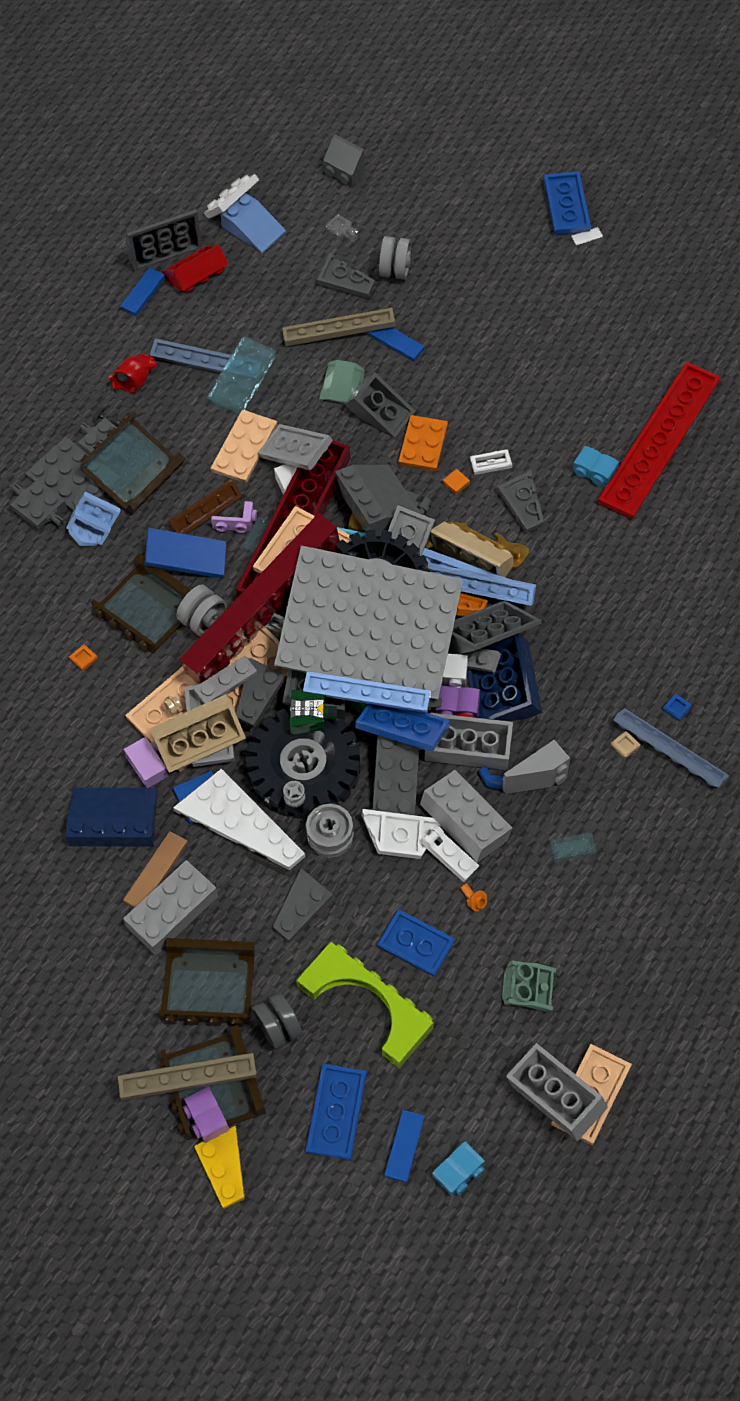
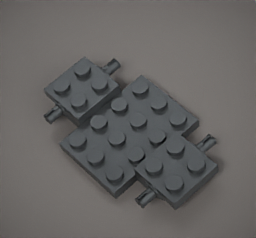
M105 418L93 428L83 422L80 425V429L87 434L78 442L79 446L67 437H64L25 473L26 477L34 482L26 489H23L18 484L12 487V491L19 496L10 504L11 509L39 530L45 523L54 521L58 526H62L65 520L59 515L66 508L73 512L84 492L102 499L106 493L80 470V460L87 452H93L95 444L99 440L104 441L108 437L107 433L113 427H117ZM125 432L119 435L88 466L111 489L121 481V477L109 468L119 459H122L127 464L132 460V457L125 453V451L133 443V440Z

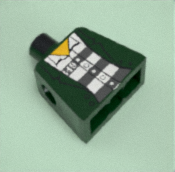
M291 690V735L324 730L325 719H337V706H325L324 695Z

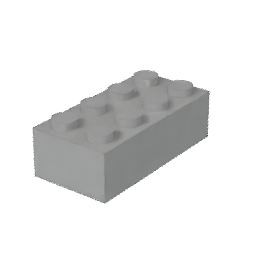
M430 713L449 719L450 726L433 752L425 750V761L508 770L513 722Z
M456 770L424 790L420 805L477 863L508 840L512 827Z
M186 860L123 918L128 930L151 952L157 955L166 946V938H175L218 897L217 889Z
M537 1043L506 1075L515 1090L577 1142L608 1108L604 1098Z

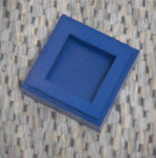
M675 693L663 707V711L680 721L692 708V705Z

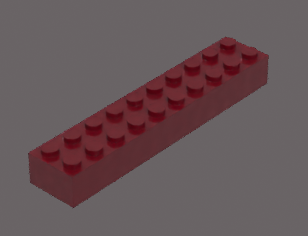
M333 440L311 470L297 467L236 588L237 598L260 575V573L253 570V565L295 506L314 516L318 513L323 516L336 489L335 471L347 467L350 461L349 445Z
M318 513L179 659L185 673L196 683L201 684L220 670L228 667L230 660L242 652L244 645L257 636L258 630L271 621L272 615L285 606V602L290 597L301 546L335 552V545L340 542L337 527Z

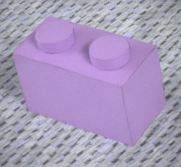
M144 737L124 749L126 758L146 788L168 777L167 767L163 759L157 755L159 751L153 741L149 743L147 738Z

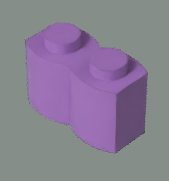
M441 686L439 698L442 699L441 707H436L437 714L456 715L466 713L474 718H478L479 689Z
M210 1087L184 1098L186 1106H183V1109L188 1119L193 1117L195 1125L192 1128L197 1138L202 1137L204 1143L230 1131Z

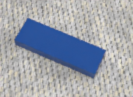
M149 268L120 305L121 310L137 316L164 281L165 274Z
M392 327L369 331L371 338L413 362L425 350V346Z
M405 1110L402 1111L384 1175L385 1178L407 1183L425 1119L424 1115Z

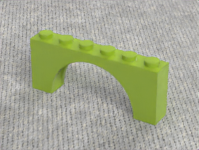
M330 942L296 980L297 987L313 1000L323 992L343 985L359 986L375 993L387 1006L392 1019L391 1032L386 1044L382 1048V1055L400 1069L433 1030L432 1017L424 1011L420 1012L417 1010L415 1004L410 999H403L399 996L398 991L392 985H386L380 981L381 978L377 973L366 970L364 964L355 957L353 959L347 955L348 952L344 947L339 944L336 946Z

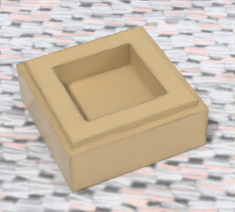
M627 731L611 742V746L624 759L640 748V744Z

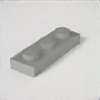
M243 656L196 686L194 692L202 703L205 704L227 694L257 674V670L248 658Z

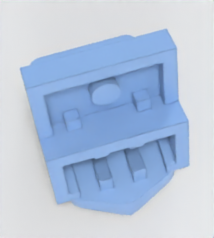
M84 492L70 517L66 529L69 530V534L79 546L102 545L110 533L111 527L118 517L121 508Z

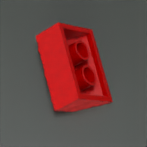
M219 244L207 245L163 270L162 273L165 274L178 291L188 292L194 288V284L197 282L203 283L210 279L209 276L214 273L216 275L223 272L228 262Z

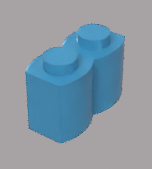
M584 446L573 463V471L581 478H589L594 484L607 487L618 469L619 462L611 456L601 454L593 448Z
M465 1141L436 1168L432 1175L451 1196L456 1193L461 1195L468 1187L467 1182L472 1177L477 1179L484 1172L485 1160Z

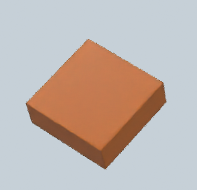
M456 469L443 479V484L457 495L470 484V480Z
M83 644L69 656V659L82 671H85L98 659V656Z

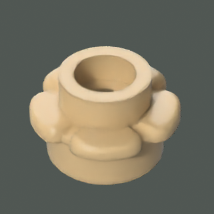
M168 696V699L164 701L167 711L172 716L180 713L182 705L177 697L172 699L171 696Z

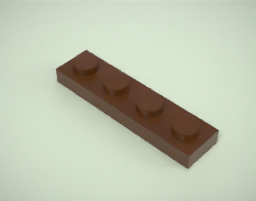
M229 480L168 520V523L173 532L187 534L241 498L242 495L234 481Z

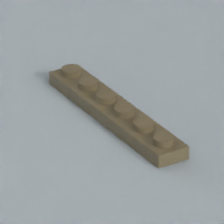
M387 308L283 327L284 341L286 346L390 328L395 327L393 309Z
M249 1053L118 1076L122 1101L256 1078L257 1073L254 1054Z

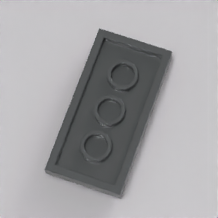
M378 735L373 810L415 816L419 762L418 747Z

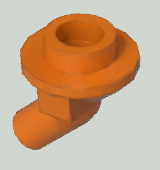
M467 883L460 888L468 898L467 904L472 910L479 911L486 906L487 894L484 891L474 893Z

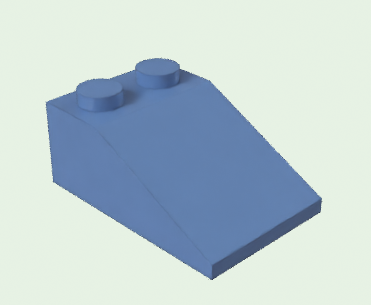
M244 193L230 207L220 213L224 229L262 254L286 233V230L260 202L247 193Z

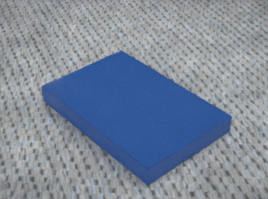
M398 909L378 942L377 947L435 977L455 943V938Z

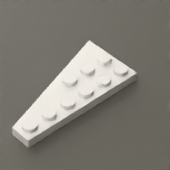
M222 769L173 807L174 812L189 817L190 820L209 827L211 831L237 844L240 843L253 852L260 853L267 857L268 860L288 870L305 858V853Z

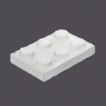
M255 174L249 177L245 175L241 179L235 180L229 190L226 189L219 195L220 198L217 201L213 200L207 205L209 209L204 212L206 217L211 218L224 212L259 181L258 177Z

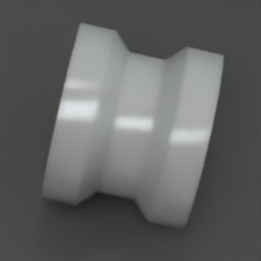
M290 781L284 786L283 794L287 805L298 807L304 803L305 791L304 786L300 782Z

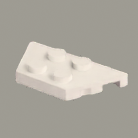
M363 809L361 814L377 853L383 855L421 859L426 851V848L421 843V839L425 835H429L434 826L441 827L434 818L367 809Z

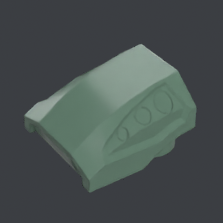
M335 360L329 362L319 401L327 400L345 404L363 381L365 369L356 363Z
M513 960L509 962L503 980L502 998L505 1005L529 1007L546 1012L553 1011L551 1001L553 976L556 973V968L538 963Z

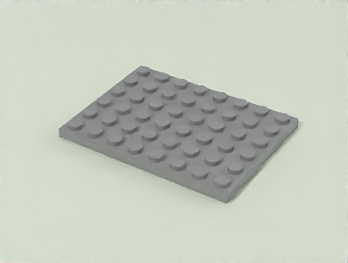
M301 546L274 666L304 673L315 672L431 691L430 699L438 701L463 579Z

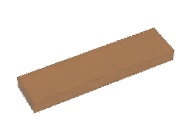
M169 831L124 898V903L135 908L157 888L187 846L188 841Z

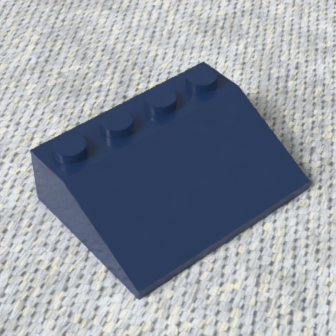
M517 633L483 647L482 649L498 651L501 655L495 673L467 668L470 688L480 690L478 718L516 721L543 713L528 640L520 633Z
M74 788L67 817L66 839L69 846L154 847L158 788Z

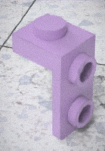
M245 501L243 518L212 516V528L220 532L226 530H235L239 533L252 531V523L257 520V510H254L253 502Z

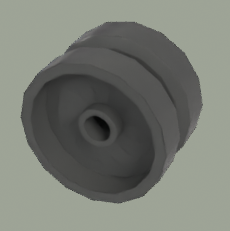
M280 992L269 997L271 1010L263 1002L251 1007L258 1025L274 1050L286 1044L283 1032L291 1040H295L303 1035L293 1009Z

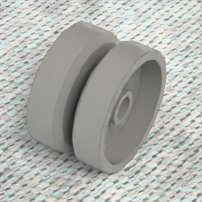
M384 236L380 253L379 275L380 277L389 278L394 269L396 279L405 280L411 260V239L401 238L396 248L395 237Z
M198 585L181 601L176 614L177 620L187 627L190 626V630L201 637L225 612L227 602L218 595H214V592L205 585Z
M324 804L315 808L308 816L306 822L308 844L315 853L323 857L332 858L347 852L352 845L354 833L352 817L346 809L340 805Z

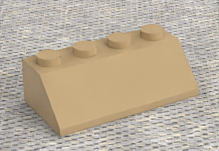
M443 522L434 527L430 532L433 547L456 560L505 578L514 565L513 556L509 551L505 549L500 550L487 540L482 541L475 534L462 531L456 524Z
M226 694L149 728L169 773L246 739L233 706Z

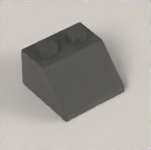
M335 134L323 160L324 172L330 177L333 176L339 179L341 183L353 187L365 174L364 149Z

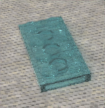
M243 335L207 396V400L236 415H240L255 393L277 352Z

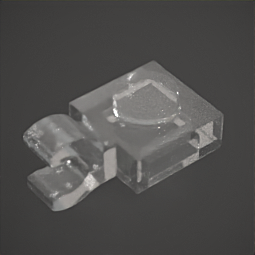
M339 214L326 224V229L340 238L345 235L353 243L358 239L355 236L358 231L352 227L351 221Z

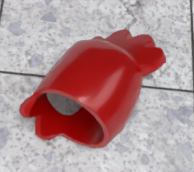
M145 353L138 356L132 355L127 357L121 365L117 366L116 371L109 376L108 380L112 381V388L115 390L122 389L128 393H135L144 385L148 378L149 370L157 367V363L154 361L153 356H147ZM117 373L127 375L128 380L121 382L117 377Z

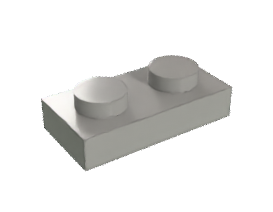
M482 648L461 653V655H468L467 668L495 673L501 655L498 651Z

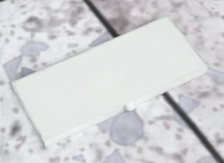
M598 227L587 232L572 235L576 245L603 237Z

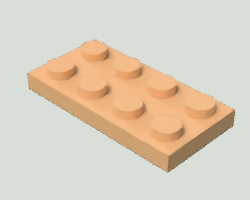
M242 410L211 466V472L246 484L260 458L258 452L274 432L277 421Z
M590 1044L575 1075L599 1093L608 1106L606 1111L580 1138V1140L593 1146L632 1064ZM552 1121V1126L564 1131L560 1126H558L554 1121Z

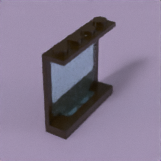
M135 412L130 416L126 414L119 422L120 425L117 428L113 427L107 433L108 437L104 441L99 440L93 447L95 450L91 453L87 452L80 460V470L131 516L185 461L183 455L179 453L175 457L135 420L137 415Z
M138 554L134 558L136 567L101 603L93 599L91 604L93 613L97 618H104L112 629L121 630L126 639L136 641L143 651H150L154 654L183 624L177 620L176 614L181 601L191 589L161 568L146 566L145 557Z
M166 938L168 953L162 1009H159L158 1012L160 1020H164V1023L167 1024L186 1021V1024L189 1025L208 1022V1025L211 1026L230 1023L231 1026L238 1025V1027H243V1024H249L255 958L254 942Z
M238 1025L229 1027L230 1034L170 1054H166L165 1049L160 1050L162 1058L159 1059L161 1069L247 1054ZM255 1078L173 1092L175 1100L171 1101L175 1114L179 1113L181 1121H178L181 1135L186 1134L188 1140L197 1136L192 1128L195 1125L193 1117L188 1119L183 1109V1106H186L184 1098L207 1087H210L228 1126L266 1114Z

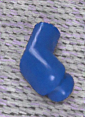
M483 767L478 771L487 788H503L504 776L491 775L487 767Z

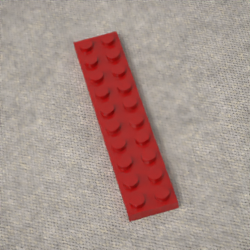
M689 362L685 363L599 497L598 504L632 520L634 519L720 382V376Z

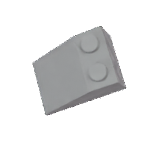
M555 740L551 741L504 773L503 793L551 787L556 783L557 785L563 783L567 779L570 757Z

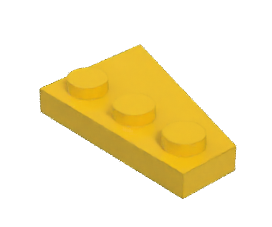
M236 1126L206 1143L203 1141L194 1146L223 1209L244 1199Z

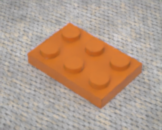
M410 415L399 458V465L437 471L448 421Z

